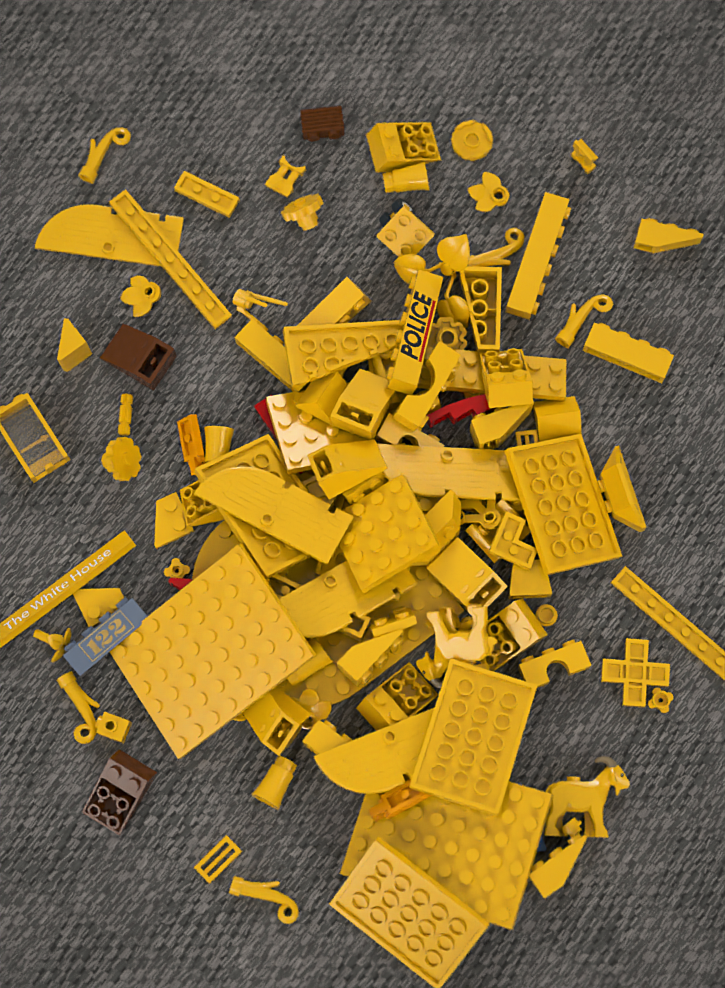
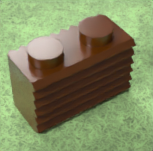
M341 105L300 110L303 140L308 139L310 142H315L323 137L338 139L341 135H345Z

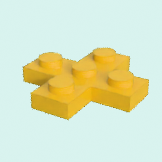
M626 638L624 660L602 659L601 682L623 684L622 706L646 707L647 686H669L670 664L648 662L649 640Z

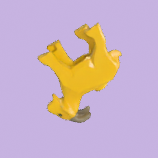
M481 604L467 605L468 613L474 620L471 630H456L452 606L439 608L440 611L426 612V616L433 624L435 632L434 659H431L428 651H426L424 658L418 659L416 665L424 677L436 688L441 689L444 680L442 676L448 668L450 658L475 665L476 661H480L492 654L494 644H497L498 641L495 637L488 636L486 632L488 624L487 606L481 607Z
M601 756L595 759V763L603 762L607 766L593 781L583 782L580 781V777H567V781H558L547 787L546 793L552 794L553 798L549 814L546 818L544 836H563L564 832L561 828L563 827L562 819L565 813L583 812L585 818L584 834L587 837L608 838V831L603 823V810L609 788L614 786L616 796H618L621 789H627L630 786L623 770L612 758Z

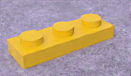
M183 171L174 187L176 192L228 218L231 217L240 201L239 197L186 171Z

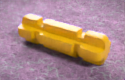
M122 394L118 433L122 436L130 435L131 428L129 424H131L133 396L131 394Z

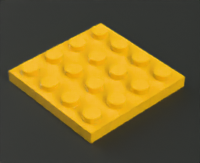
M305 390L299 393L296 391L266 397L267 408L287 474L313 470L307 455L326 445L364 441L367 439L332 426L295 407Z
M403 474L369 493L356 504L353 503L342 510L354 517L339 544L361 591L364 593L441 547Z

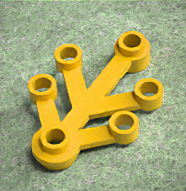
M481 499L460 500L461 509H474L478 513L465 515L461 511L463 517L460 520V525L464 523H480L483 528L493 530L499 526L501 515L496 510V499L487 500V508L481 504ZM488 516H494L492 520H486Z

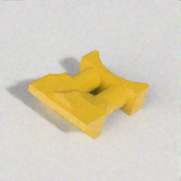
M582 139L575 140L573 143L574 151L571 153V157L578 161L584 171L589 174L596 168L593 162L598 157Z
M283 155L279 161L281 165L279 170L269 177L265 186L288 198L293 192L295 181L299 175L303 176L306 167L291 166L286 161L285 155ZM288 169L291 170L292 172L290 173L289 177L287 179H284L283 177L287 173Z

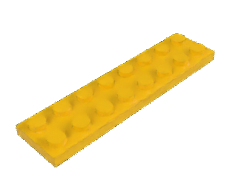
M433 347L426 348L423 364L428 358ZM453 349L461 354L458 360L461 364L455 374L450 373L447 378L450 383L445 390L485 394L478 351ZM524 356L532 378L533 398L565 401L566 359ZM422 365L417 388L429 389L430 375L426 367Z

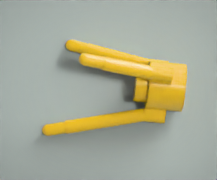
M242 289L237 290L232 301L237 306V311L243 313L247 318L254 320L256 323L260 321L245 310L246 308L250 309L253 303L267 307L266 303L260 301L263 300L278 305H288L287 302Z

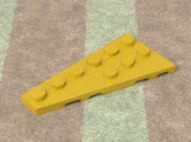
M400 320L284 327L283 336L291 388L304 385L397 348L398 343L395 342L398 330H402L403 325L399 324Z

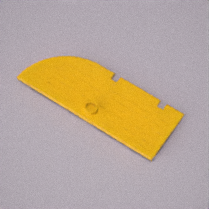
M78 205L61 211L45 224L38 235L34 247L41 250L161 266L118 214H111L112 207ZM145 212L178 251L184 217L166 215L164 222L159 221L160 214Z
M377 444L388 469L382 471L383 475L390 481L403 474L414 495L443 498L445 491L453 490L456 496L461 499L495 500V494H501V500L520 501L504 452L505 450Z
M240 466L221 470L208 477L194 492V495L326 565L354 517L339 508H336L334 514L329 512L331 504L293 484L287 490L283 488L285 480L255 467Z
M345 561L281 597L279 600L303 636L313 638L326 636L342 629L353 622L350 617L352 613H355L359 619L394 599L396 595L392 590L397 588L402 594L416 586L417 583L408 569L405 568L364 593L361 591L348 562Z
M435 707L314 756V759L329 779L353 792L372 794L393 789L405 784L403 775L407 773L412 781Z

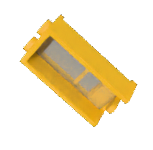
M26 393L17 395L10 404L0 406V431L30 479L35 483L69 462L70 458L29 394Z

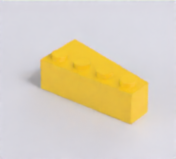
M467 266L464 270L459 271V278L464 300L468 304L469 321L476 351L478 353H486L487 351L499 352L502 267Z
M346 277L297 326L348 323L372 301L354 282Z

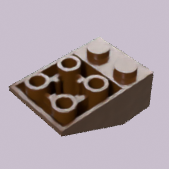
M123 323L100 359L154 391L177 355L173 347L158 338Z
M119 749L106 763L82 813L120 836L152 784L157 772Z

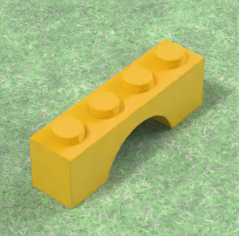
M439 341L423 364L430 375L428 392L419 396L406 395L392 418L412 431H415L418 427L423 428L429 418L426 415L429 409L433 410L439 402L437 395L440 391L444 392L450 383L447 378L450 373L455 374L461 363L458 360L461 354Z

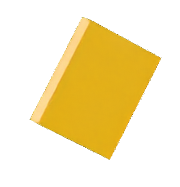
M64 318L57 360L63 371L68 372L92 355V352L87 342L70 320Z
M338 371L311 381L295 407L332 425L330 415L348 384Z
M575 396L566 397L565 401L543 400L534 402L533 411L539 442L582 434L581 413Z

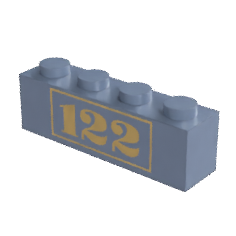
M126 597L115 605L118 608L112 614L109 611L98 619L101 622L95 628L92 626L88 627L81 633L82 639L77 643L73 640L64 648L66 652L63 654V657L80 676L140 627L142 621L148 617L133 597L129 600Z

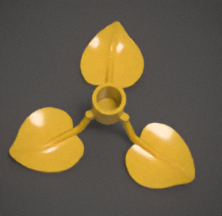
M466 234L442 239L437 245V254L443 262H439L429 269H425V260L416 254H405L395 260L394 267L408 284L411 277H415L419 269L430 273L440 268L443 275L450 276L451 278L444 295L445 299L438 301L437 312L440 317H452L454 323L461 322L463 328L469 326L470 315L467 302L456 295L449 298L454 279L457 277L456 272L464 270L469 263L470 247Z

